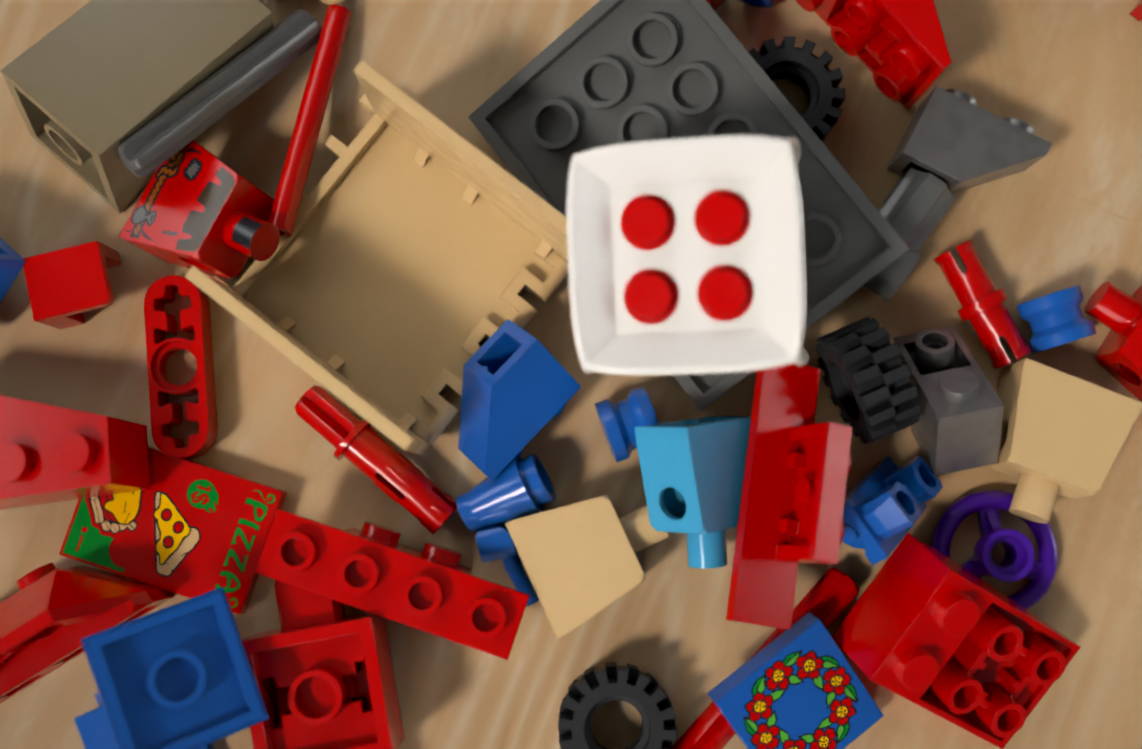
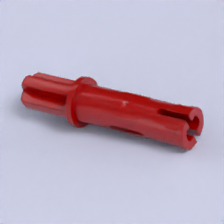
M315 385L311 387L298 400L295 405L297 415L337 448L333 456L338 460L343 457L348 459L370 478L377 487L420 521V524L429 530L432 535L441 528L457 509L456 500L442 491L420 469L378 436L370 427L372 424L365 419L362 421L358 420L320 386Z

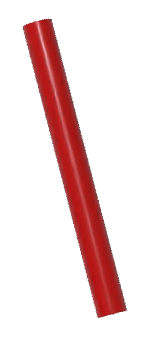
M337 4L329 5L327 8L268 219L269 223L278 228L281 238H290L292 236L352 15L349 9Z

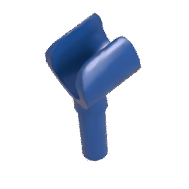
M497 523L478 529L476 542L482 563L503 559L505 570L518 591L530 594L526 607L536 603L539 598L520 564L521 560L517 555V549L505 523Z

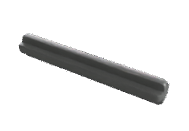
M304 9L296 10L119 144L117 150L120 161L135 176L139 178L148 176L318 43L322 29L318 20L312 18Z

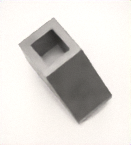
M936 86L919 105L887 170L901 177L911 167L921 172H930L947 184L949 192L953 194L1025 171L1047 155L1052 143L1036 136L1035 130L1021 120L1010 117L1000 118L980 108L977 100L965 92L955 89L944 90Z
M955 327L927 329L919 333L894 337L893 344L896 343L901 351L899 358L903 365H908L912 374L908 376L910 383L916 386L918 396L914 398L920 404L921 412L918 413L920 419L917 423L910 426L911 431L934 474L941 475L998 463L1004 404Z

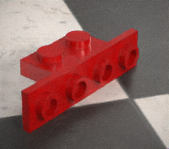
M791 363L775 368L757 370L726 620L791 630L798 563L838 564L839 547L845 533L843 510L846 482L852 467V455L850 452L852 427L833 422L814 424L820 378L819 368L807 365L798 366Z
M277 509L254 573L508 660L530 594L472 575L471 568L459 565L462 554L452 549L425 542L423 550L419 551L398 544L401 533L391 528L365 521L362 530L355 528L341 530L283 509Z

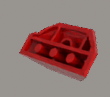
M49 563L26 574L16 582L20 591L0 603V704L85 652L81 643L82 638L144 616L173 598L172 592L116 573L83 565L56 569L54 563Z

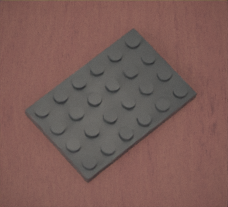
M600 0L468 116L513 175L566 217L568 176L571 158L576 152L580 153L593 148L619 143L701 136L764 135L784 139L788 137L797 138L801 146V158L797 165L802 189L806 240V329L909 250L905 242L706 0ZM753 371L679 374L673 376L700 411H703Z

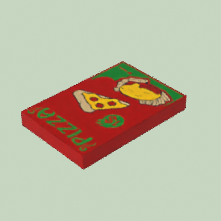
M148 446L151 489L78 500L59 555L188 598H194L223 587L231 612L241 615L247 611L259 574L254 572L277 509H282L287 491L190 459L170 457L159 449Z

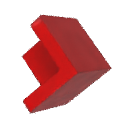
M99 241L23 258L25 260L23 265L33 319L36 322L58 329L85 324L83 312L107 307L114 302L108 268L121 265L118 251Z

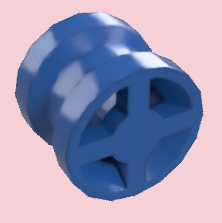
M1080 285L1016 306L1020 318L1028 321L1033 335L1029 340V344L1033 354L1097 334L1093 321L1083 317L1080 304L1084 296Z
M643 386L632 389L626 399L616 403L608 399L595 403L601 426L616 463L628 459L632 450L637 449L635 438L636 426L659 423L650 398Z

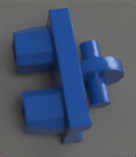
M888 456L874 464L851 491L845 495L843 510L845 533L842 541L854 548L865 549V556L872 565L890 556L927 508L925 502L936 497L943 488L941 481L924 458L918 456L898 468L892 458Z

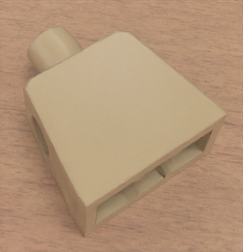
M1028 358L1003 368L999 376L997 395L1004 404L998 463L988 465V467L1018 479L1009 512L1029 521L1048 524L1057 495L1071 499L1095 495L1104 483L1141 412L1142 402Z
M608 494L520 517L505 523L557 639L566 636L641 584L646 577L635 553L669 537L668 532L656 531L650 525L647 505L618 518Z

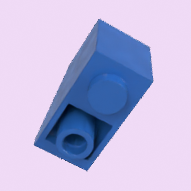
M509 319L464 364L458 449L492 481L515 457L518 458L523 448L551 419L562 412L568 400L581 388L577 381L537 338Z

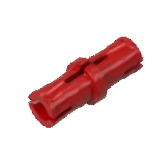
M969 240L955 247L967 270L965 273L961 272L950 250L936 257L934 261L936 265H939L962 306L961 309L957 310L962 321L970 320L992 362L993 369H997L1011 363L999 341L1000 337H1004L1016 359L1032 352L1030 345H1027L1003 301L1009 299L1003 287L996 290L973 247L972 240Z

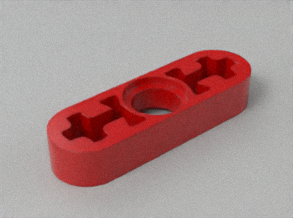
M169 275L156 280L149 287L144 298L151 433L155 445L164 454L175 458L193 459L204 455L212 448L218 433L210 303L207 294L190 280L182 276ZM175 291L191 300L190 308L181 310L179 318L180 330L194 333L195 338L193 341L184 338L164 340L165 333L178 335L175 316L164 312V304L174 301ZM189 350L197 362L196 373L188 383L174 385L166 375L165 367L167 360L177 351ZM169 394L181 397L198 394V403L185 401L187 420L197 422L199 425L198 434L188 436L187 447H184L183 439L172 437V426L182 424L183 414L181 404L168 403Z

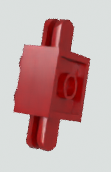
M275 580L274 588L281 629L256 633L242 639L269 717L267 720L250 726L253 749H398L405 739L385 618L370 612L346 616L344 603Z

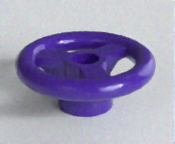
M983 490L960 498L939 519L932 535L931 547L950 558L951 541L956 529L964 519L977 512L981 538L974 547V556L961 564V566L979 578L987 576L1005 582L1018 581L1024 577L1029 579V583L1022 590L1008 596L1011 600L1028 610L1047 593L1057 572L1058 545L1050 523L1042 524L1021 518L1035 537L1038 548V561H1036L1033 545L1023 533L1013 529H1002L999 509L1009 512L1014 493L1002 490ZM997 543H1001L1005 549V558L999 565H996L991 558V551Z

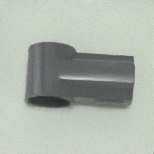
M911 167L900 178L879 209L882 216L909 247V250L864 284L866 288L885 301L899 289L912 272L921 256L917 253L955 200V197L949 192L947 184L930 172H921Z

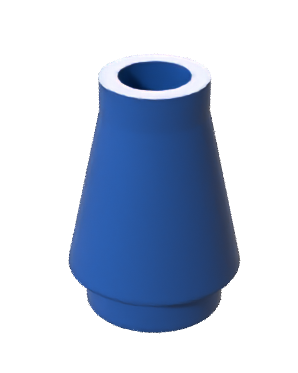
M533 453L523 459L520 456L518 458L515 457L493 481L487 477L467 493L456 497V505L466 527L473 532L484 526L545 511L544 505L556 500V494L544 465L538 456Z

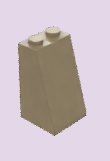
M91 0L9 63L1 72L30 135L118 213H122L147 187L156 169L146 177L139 178L135 176L120 161L117 150L119 144L273 28V12L266 0Z

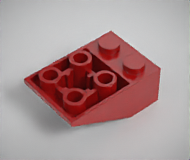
M795 0L804 10L808 12L815 11L831 28V36L837 46L847 55L857 56L873 73L874 83L881 93L892 101L899 100L907 110L911 109L952 63L934 0Z
M910 533L906 534L832 636L869 680L1001 749L1020 730L1026 718L1052 684L1060 678L1065 667L1081 648L1065 635L953 559Z

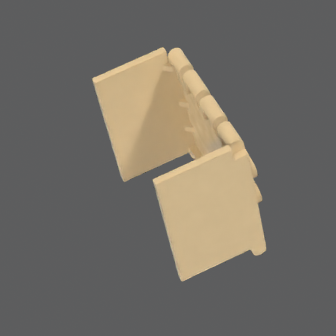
M361 60L353 70L365 92L358 100V103L367 113L373 116L348 147L331 134L323 143V146L338 159L309 195L303 192L292 236L290 238L280 237L275 253L267 260H255L234 287L225 279L216 275L212 277L194 265L185 274V277L404 451L422 455L430 445L432 446L459 412L457 408L441 397V395L449 386L462 396L464 364L478 351L486 338H490L507 319L522 329L527 326L538 311L520 297L525 289L546 302L569 273L567 262V217Z

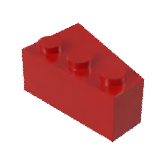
M0 395V510L151 489L146 425Z

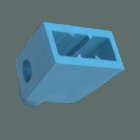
M707 416L635 427V438L650 525L656 531L686 533L689 567L707 569L719 568L728 564L726 529L738 526L751 416Z

